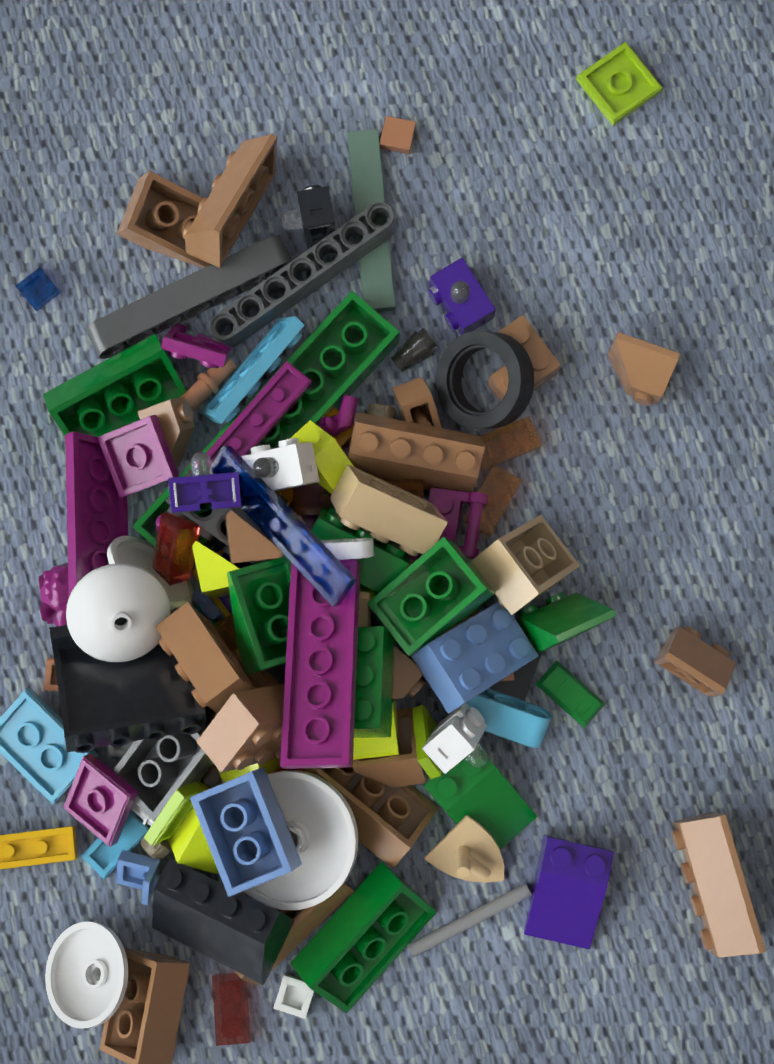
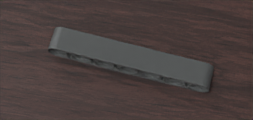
M376 202L217 313L210 322L212 335L218 342H222L232 348L238 346L391 238L397 229L392 207L384 202ZM379 217H387L389 219L385 225L378 226L374 224V221ZM353 235L363 236V239L357 244L348 242ZM328 253L337 254L336 259L332 262L322 261L323 257ZM302 271L312 272L307 280H297L298 275ZM275 290H286L282 298H271ZM250 308H260L256 316L246 317V313ZM224 326H234L233 331L229 335H220L221 329Z
M272 235L226 257L220 268L211 264L95 320L86 327V332L100 359L114 356L113 352L116 355L141 342V339L144 340L169 329V325L173 327L177 323L184 322L198 315L197 311L200 314L225 302V298L229 300L254 288L253 284L256 287L290 263L292 258L281 236Z

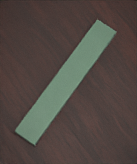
M378 129L347 132L355 216L376 202L385 203ZM379 217L374 221V224L378 226L385 225L387 218ZM357 235V243H359L363 239L361 235ZM388 239L359 260L363 300L376 312L395 310Z

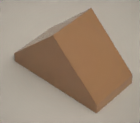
M232 510L227 512L225 518L231 563L281 558L284 554L281 549Z

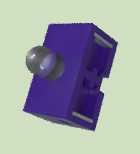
M463 258L430 276L428 294L436 306L441 304L447 311L444 318L453 332L458 330L460 335H463L494 319L496 309Z
M198 452L193 455L191 459L192 476L168 478L171 513L200 511V504L210 503L211 510L241 507L238 472L213 474L211 458L205 452Z

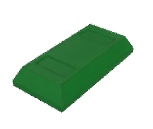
M557 660L535 684L583 728L590 723L605 705L598 696Z

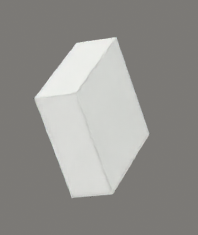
M284 974L273 1008L305 1019L314 991L307 986L303 979Z

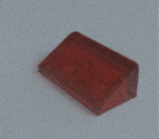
M163 512L160 519L152 568L167 584L174 585L186 582L191 578L194 563L192 545L195 541L198 542L200 527L193 522L168 512Z

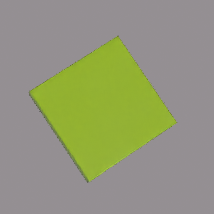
M627 42L618 46L576 77L577 82L612 126L661 93L663 89Z

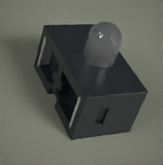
M310 185L302 191H297L300 209L285 211L280 216V224L284 229H304L307 249L336 230L329 186Z

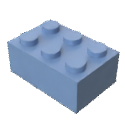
M497 602L431 641L415 653L412 658L449 714L516 672L539 655L513 615Z
M264 767L190 797L228 897L290 873L302 865Z

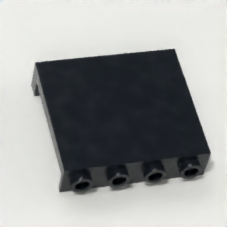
M178 608L172 609L171 612H170V615H171L173 612H175ZM123 617L115 620V624L119 626L127 622V619ZM68 625L49 628L67 753L74 751L77 753H87L97 747L108 745L121 747L129 744L131 741L143 739L156 741L164 738L166 735L178 733L191 735L201 729H206V709L199 705L191 693L195 687L190 680L186 682L175 669V665L178 663L174 655L170 657L159 643L150 652L137 659L125 662H107L85 653L73 640Z

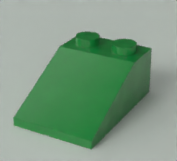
M443 537L367 604L406 654L411 656L470 615L496 592L456 543Z
M290 555L227 573L236 643L247 676L286 664L291 563H293Z
M563 592L547 598L545 600L547 605L540 609H537L536 605L533 604L518 611L517 613L520 618L516 619V621L539 654L583 634L617 615L614 609L577 592L566 597Z
M478 746L446 774L442 771L441 776L429 779L423 784L426 790L456 824L468 814L493 836L500 850L537 818V815Z

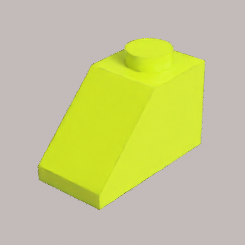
M310 420L291 438H298L299 443H312L320 480L317 483L332 494L347 464L351 466L353 464L336 440Z

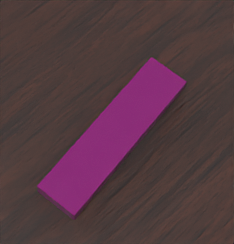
M286 361L201 459L218 474L236 472L240 467L239 457L250 455V448L259 446L312 385V381Z

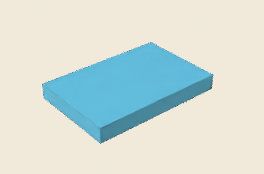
M31 688L25 689L0 717V753L52 804L57 803L71 788L82 757L90 753L96 758L99 756L94 750L87 753H77L75 751L67 753L62 719Z

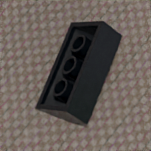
M172 859L168 860L153 892V929L262 985L265 984L295 922L294 919L241 892L228 897L224 884L183 864H178Z

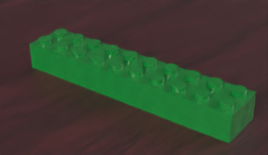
M351 291L288 358L287 361L312 381V385L259 446L270 445L271 449L279 448V441L290 439L310 420L318 426L319 421L323 417H327L334 408L338 410L341 406L343 395L351 396L400 343V332L356 293ZM271 378L178 477H184L189 468L198 475L218 474L201 458ZM240 466L236 472H238L241 506L247 509L250 502L257 495L246 496ZM168 487L132 527L186 575L196 564L194 554L170 549L163 544L156 530V519L158 516L164 513L170 514L177 521L183 535L198 538L199 543L208 549L218 539L214 537L211 542L194 531L198 525L192 520L186 518L182 522L167 511L170 507L165 502L169 497ZM200 504V511H194V513L199 517H207L212 511L211 504ZM226 518L220 525L222 533L227 530Z

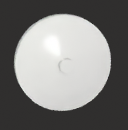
M282 770L267 774L302 865L290 873L247 889L245 892L253 899L272 908L301 910L325 901L347 880L357 857L358 829L348 802L332 784L309 772Z

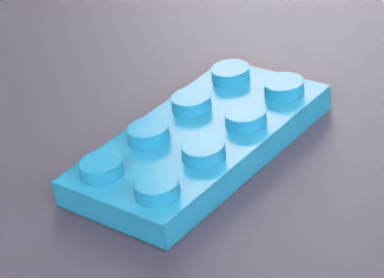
M296 316L279 318L200 414L211 422L220 424L224 421L230 422L239 412L240 407L238 404L245 396L251 397L261 385L258 380L266 371L271 373L281 362L279 355L286 347L292 348L302 336L299 331L305 324Z

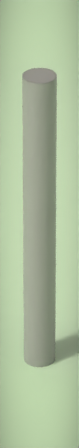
M525 883L407 946L412 956L415 957L532 896Z

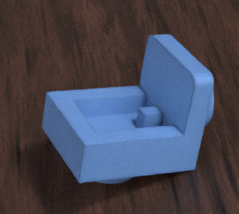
M122 850L117 861L116 883L141 889V904L148 906L153 897L154 888L161 876V860Z

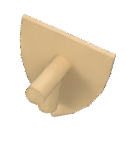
M468 814L424 857L434 867L455 878L482 883L504 881V860L500 847L493 836Z

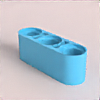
M490 688L467 702L470 708L474 707L482 714L485 720L484 723L487 725L486 732L533 748H538L542 745L552 719V714L548 710Z

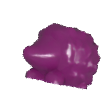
M64 563L44 571L38 580L42 601L40 607L41 618L43 621H47V624L54 623L55 626L67 625L66 609L69 599L68 563Z

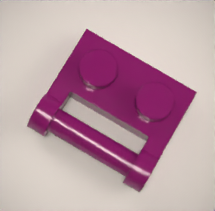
M430 488L428 501L436 506L448 522L439 540L446 537L456 543L462 504L470 505L464 546H458L468 559L473 560L479 555L480 549L477 548L483 506L487 505L488 495L480 492Z

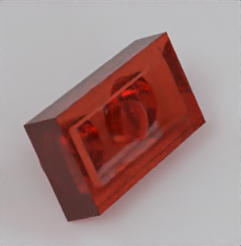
M236 972L213 974L216 1046L250 1043L247 982L242 980Z

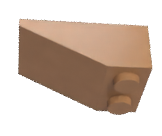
M151 171L141 176L137 181L117 235L143 248L201 268L211 265L187 254L185 239H183L185 226L189 221H194L198 215L197 210L203 198Z

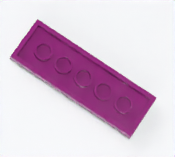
M71 432L65 435L69 597L76 584L85 575L99 567L109 565L107 549L112 541L120 536H129L127 496L120 498L97 437L78 432Z
M357 559L291 563L280 766L284 769L353 767L361 565Z

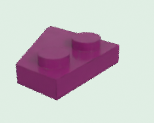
M177 323L163 338L161 349L170 351L169 354L175 358H194L200 360L203 366L209 368L224 367L230 359L232 347L215 341L202 333H198L197 337L185 334L187 326Z

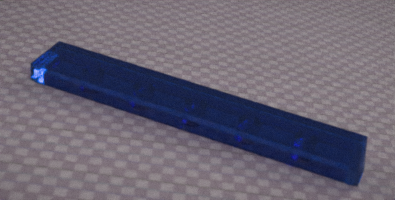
M222 446L208 470L209 474L238 472L241 508L332 607L340 605L357 579L231 446Z

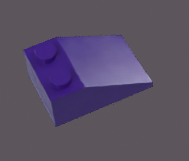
M544 835L524 935L590 950L608 886L614 852L601 847Z

